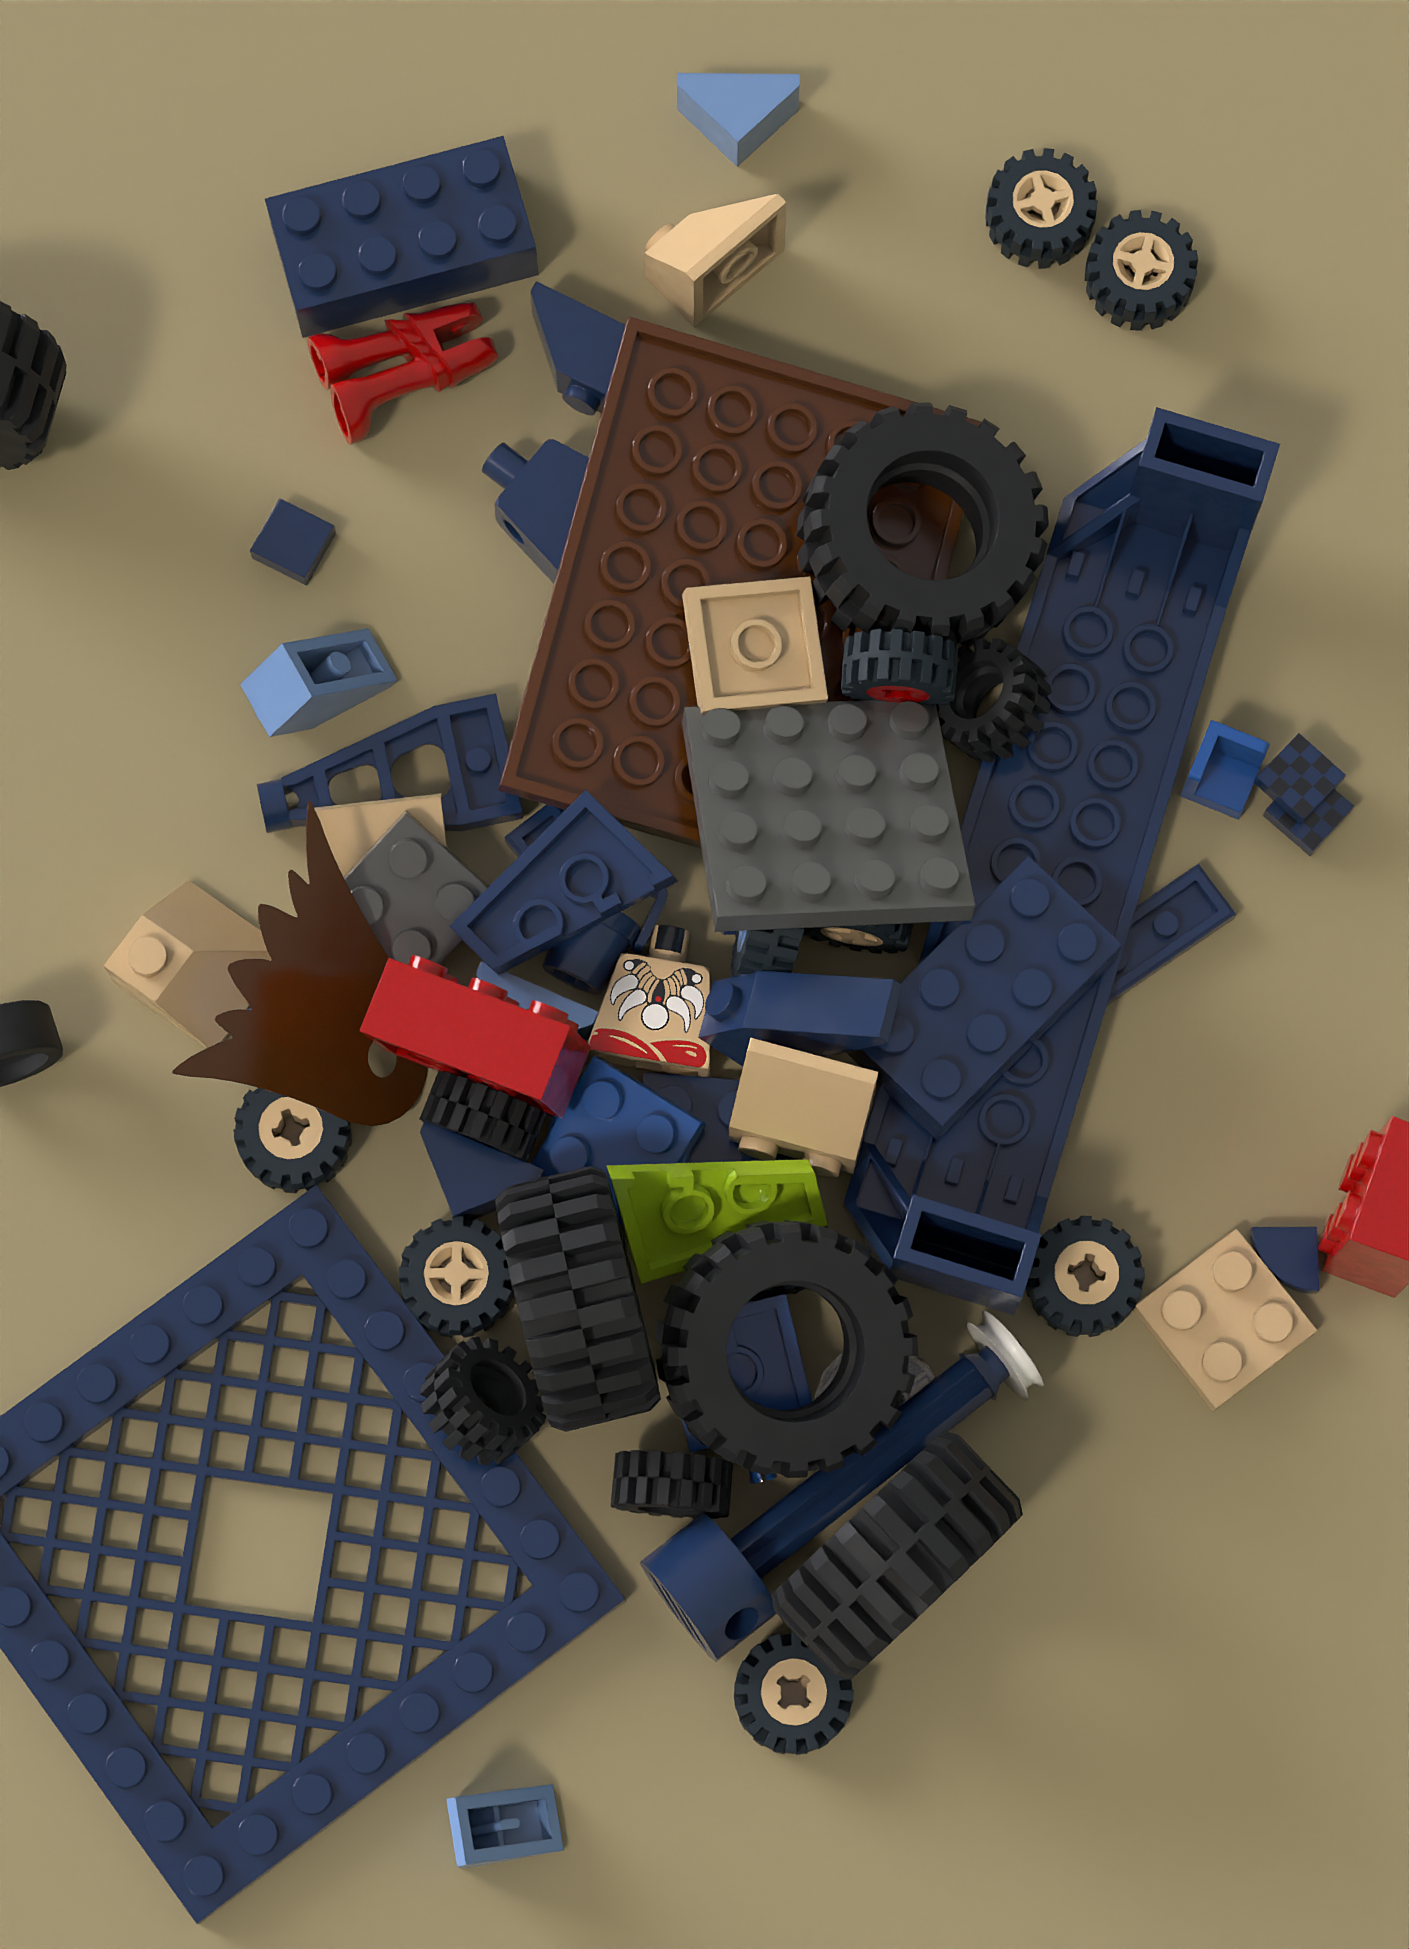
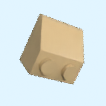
M750 1038L729 1125V1140L740 1143L738 1150L754 1158L769 1161L776 1160L778 1153L800 1160L809 1159L815 1174L836 1178L839 1176L840 1171L853 1174L874 1100L878 1072Z

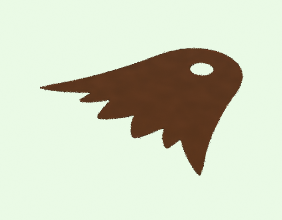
M309 801L306 817V853L310 884H307L293 870L288 872L289 889L297 917L276 907L260 904L258 906V920L271 961L266 959H244L235 961L228 966V972L234 984L250 1005L251 1010H230L217 1015L215 1022L232 1035V1039L219 1042L192 1055L179 1064L172 1073L188 1077L213 1078L250 1085L296 1099L355 1124L367 1126L384 1125L401 1118L414 1105L422 1092L427 1078L428 1067L396 1056V1065L393 1072L386 1077H379L373 1073L369 1066L368 1052L373 1041L359 1030L389 957L354 899L330 849L314 806Z

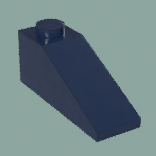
M755 971L750 974H741L738 977L733 976L713 981L711 991L705 1002V1014L698 1038L742 1067L750 1038L821 1057L887 1044L902 985L894 979Z

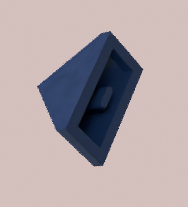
M425 1121L421 1127L420 1134L454 1218L464 1216L465 1220L471 1221L497 1210L496 1197L507 1186L545 1177L544 1169L448 1129Z

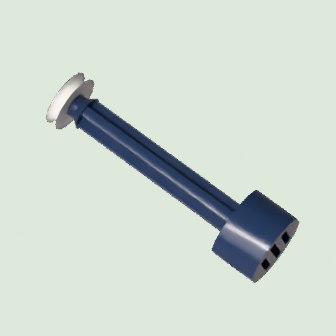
M983 1310L982 1316L984 1321L982 1324L975 1326L972 1323H967L969 1334L979 1351L977 1353L959 1354L960 1359L899 1406L897 1410L902 1413L893 1427L889 1429L882 1426L873 1436L877 1445L866 1454L860 1456L853 1453L844 1458V1467L829 1473L819 1469L731 1539L709 1516L702 1513L640 1561V1566L660 1597L686 1631L711 1659L717 1662L777 1615L774 1611L771 1594L761 1580L765 1575L912 1461L943 1431H950L990 1398L996 1400L999 1385L1003 1381L1018 1396L1025 1400L1029 1398L1027 1394L1029 1386L1036 1385L1043 1388L1042 1378L1021 1343L992 1314Z

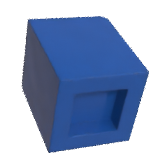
M1211 720L1180 797L1239 820L1270 744Z

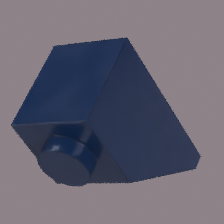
M536 281L530 291L532 314L557 391L563 394V400L578 412L590 416L595 415L596 411L601 413L625 324Z

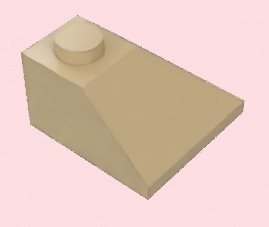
M774 194L692 213L676 226L671 223L663 226L646 244V252L644 253L645 277L693 327L697 326L784 251L787 202L779 194Z
M187 880L142 914L103 966L114 984L201 1046L208 1048L219 1042L226 1041L230 1036L228 1032L215 1022L217 1015L230 1010H247L251 1008L234 984L228 972L229 964L244 959H266L271 961V957L267 952L261 930L190 880Z

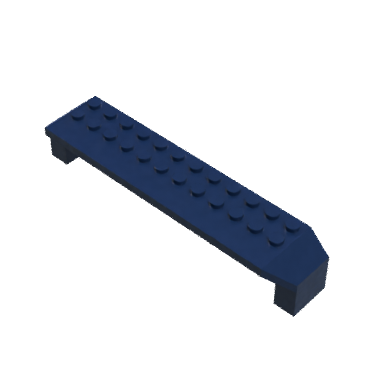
M1156 407L1148 436L1144 441L1063 499L1017 646L1021 653L1036 663L1047 675L1044 680L1050 684L1051 694L1043 696V698L1051 703L1049 714L1038 713L1037 719L1044 726L1039 734L1032 729L1027 732L1025 736L1031 743L1024 750L1014 744L1012 745L1013 757L1004 760L996 754L995 762L981 761L960 830L974 896V910L1029 856L1122 944L1115 963L938 1141L881 1086L879 1087L843 1207L879 1263L886 1264L898 1280L1011 1315L1015 1314L1023 1298L1042 1235L1039 1231L1224 615L1251 531L1263 503L1279 450V443ZM963 921L931 922L918 965Z

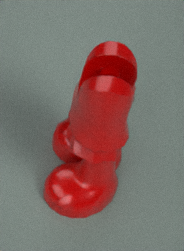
M475 302L447 305L422 313H404L403 320H384L387 331L364 337L341 339L331 334L318 333L307 338L313 366L325 390L331 388L330 393L334 413L348 444L352 445L366 438L370 431L372 411L380 405L404 394L433 387L436 392H441L447 386L453 389L461 381L478 374L498 360V353L490 337L473 339L447 350H444L442 343L463 336L476 329L482 323L483 317ZM402 356L408 361L407 363L368 376L349 379L353 373L394 357Z

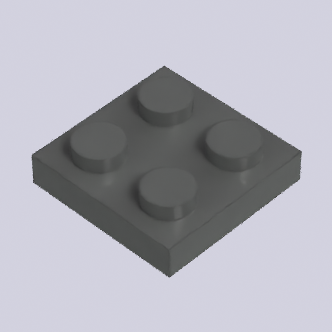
M406 810L344 876L354 899L388 957L407 965L412 955L440 964L462 941L449 926L489 887L488 884Z

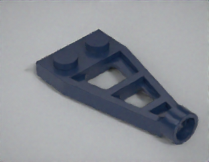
M496 693L433 706L283 776L281 779L257 784L266 832L272 833L294 827H306L308 802L311 801L314 808L337 805L332 801L329 791V784L332 778L338 774L366 765L372 766L377 771L382 793L380 800L405 798L393 786L391 777L392 767L399 757L425 745L438 747L445 756L450 779V789L445 796L441 797L445 831L461 832L523 819L519 796L498 791L509 749ZM295 793L299 799L297 808L293 810H288L285 795Z

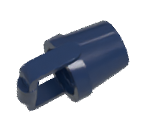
M665 888L650 896L655 900L641 929L633 919L619 912L548 949L542 965L543 969L557 980L573 988L590 994H600L613 974L620 955L625 954L628 948H632L631 950L638 954L642 952L667 901V889Z

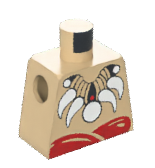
M655 925L648 957L628 953L620 955L589 1037L588 1044L591 1046L588 1053L589 1062H591L594 1056H597L621 1068L659 1074L709 1077L710 1045L699 1039L698 1036L705 1014V1002L710 993V969L686 963L691 936L690 931L676 926Z

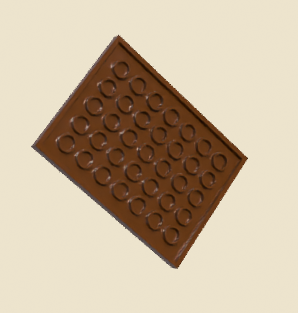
M628 316L498 791L566 810L587 790L624 827L702 849L682 726L684 707H698L682 594L686 588L799 577H810L812 585L816 578L814 572H802L798 558V552L805 543V540L796 536L798 517L805 507V503L802 500L810 482L833 445H838L845 432L860 420L869 425L877 411L892 406L899 409L900 415L903 416L911 403L918 402ZM933 407V414L943 415L945 412ZM968 417L965 419V421L976 426L981 424V421ZM902 482L880 488L873 495L867 507L869 531L879 551L892 565L914 577L927 580H945L947 578L963 515L961 507L944 492L921 483ZM813 597L828 695L826 702L854 701L850 699V696L842 694L841 690L844 645L849 635L855 636V633L862 630L850 624L844 632L830 620L837 610L828 600L818 605Z

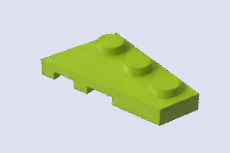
M809 1159L606 1165L641 1284L684 1271L682 1267L695 1253L702 1255L713 1246L711 1240L727 1231L735 1233L746 1229V1224L760 1221L784 1222V1220H791L821 1227L828 1225L815 1172Z

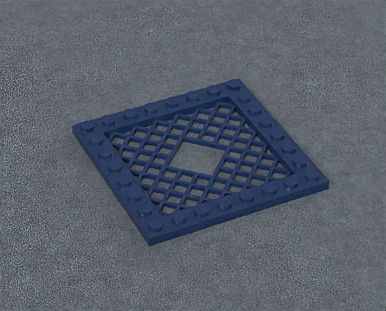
M317 1185L0 1416V1501L6 1498L0 1528V1649L196 1924L202 1923L626 1602L623 1595L516 1452L500 1464H496L494 1460L489 1466L479 1465L477 1455L469 1462L460 1457L462 1447L456 1445L451 1450L443 1445L442 1442L448 1437L443 1430L435 1434L432 1432L428 1424L435 1416L434 1414H423L421 1403L427 1397L420 1395L421 1385L427 1381L424 1379L425 1376L444 1358V1355L410 1312L401 1297ZM302 1279H305L317 1296L286 1291ZM282 1302L316 1307L311 1341L276 1337ZM271 1303L266 1335L233 1331ZM327 1310L356 1348L321 1343ZM229 1341L264 1346L258 1380L224 1376ZM218 1342L213 1374L181 1370V1368ZM274 1347L309 1352L304 1387L269 1382ZM319 1354L354 1358L349 1393L314 1388ZM365 1361L393 1399L359 1394ZM177 1380L211 1384L206 1419L171 1415ZM165 1381L160 1413L128 1409V1407ZM222 1386L256 1391L251 1426L216 1421ZM267 1392L302 1397L296 1432L262 1427ZM312 1399L347 1403L342 1438L307 1434ZM358 1405L393 1410L387 1445L352 1440ZM403 1412L432 1451L398 1446ZM124 1419L158 1423L153 1458L118 1454ZM112 1420L107 1452L74 1448ZM169 1425L204 1430L198 1465L163 1460ZM214 1431L249 1436L244 1471L209 1467ZM260 1438L294 1442L289 1478L254 1473ZM305 1444L340 1449L335 1484L300 1479ZM350 1450L386 1455L380 1490L345 1486ZM396 1457L431 1462L426 1497L390 1492ZM71 1458L105 1462L99 1498L65 1493ZM59 1459L54 1491L21 1487ZM441 1463L471 1503L436 1498ZM116 1464L151 1469L145 1504L110 1499ZM161 1471L196 1475L190 1511L156 1506ZM207 1477L333 1494L313 1622L186 1605ZM343 1496L378 1501L373 1536L338 1532ZM17 1497L52 1502L46 1537L11 1533ZM389 1502L424 1507L419 1543L383 1538ZM63 1503L97 1508L91 1544L57 1539ZM434 1509L470 1514L465 1549L429 1544ZM108 1510L143 1514L137 1550L102 1545ZM154 1516L189 1521L183 1557L148 1552ZM480 1516L509 1555L475 1551ZM336 1542L371 1547L366 1582L330 1578ZM10 1543L44 1547L38 1582ZM382 1548L417 1553L412 1589L376 1584ZM55 1549L89 1554L83 1590L49 1585ZM427 1555L463 1560L458 1595L422 1591ZM100 1556L135 1560L129 1596L94 1592ZM473 1561L509 1566L504 1602L468 1597ZM146 1562L181 1567L175 1603L140 1598ZM518 1569H520L533 1587L514 1600ZM329 1588L364 1593L359 1629L323 1624ZM374 1594L410 1599L405 1635L369 1630ZM47 1595L82 1600L76 1635ZM420 1601L456 1606L451 1642L415 1637ZM93 1602L127 1606L121 1643L87 1638ZM466 1607L498 1612L461 1640ZM138 1608L173 1613L167 1649L133 1645ZM184 1615L219 1619L213 1656L178 1651ZM230 1621L265 1626L259 1662L224 1657ZM275 1628L311 1632L305 1669L270 1664ZM321 1634L357 1639L351 1675L316 1670ZM367 1640L403 1645L397 1682L362 1677ZM413 1647L446 1651L408 1680ZM85 1648L120 1653L114 1688ZM131 1654L166 1659L160 1696L125 1691ZM176 1661L212 1666L206 1702L170 1698ZM222 1667L258 1672L252 1709L216 1704ZM268 1674L304 1679L298 1716L262 1711ZM314 1680L350 1685L344 1722L308 1717ZM360 1687L393 1691L355 1720ZM123 1701L158 1706L152 1741ZM169 1708L204 1712L198 1749L163 1744ZM215 1714L250 1719L244 1756L209 1751ZM261 1721L296 1725L291 1762L255 1758ZM307 1727L339 1732L302 1760ZM161 1754L196 1759L191 1795ZM207 1761L242 1766L237 1803L201 1798ZM253 1767L286 1772L248 1801ZM200 1808L233 1813L213 1827Z

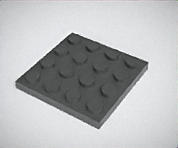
M876 700L838 701L740 711L717 708L710 710L706 714H701L700 706L684 707L682 726L714 932L969 921L972 919L975 908L974 896L936 704L934 706H927L910 701L901 703Z

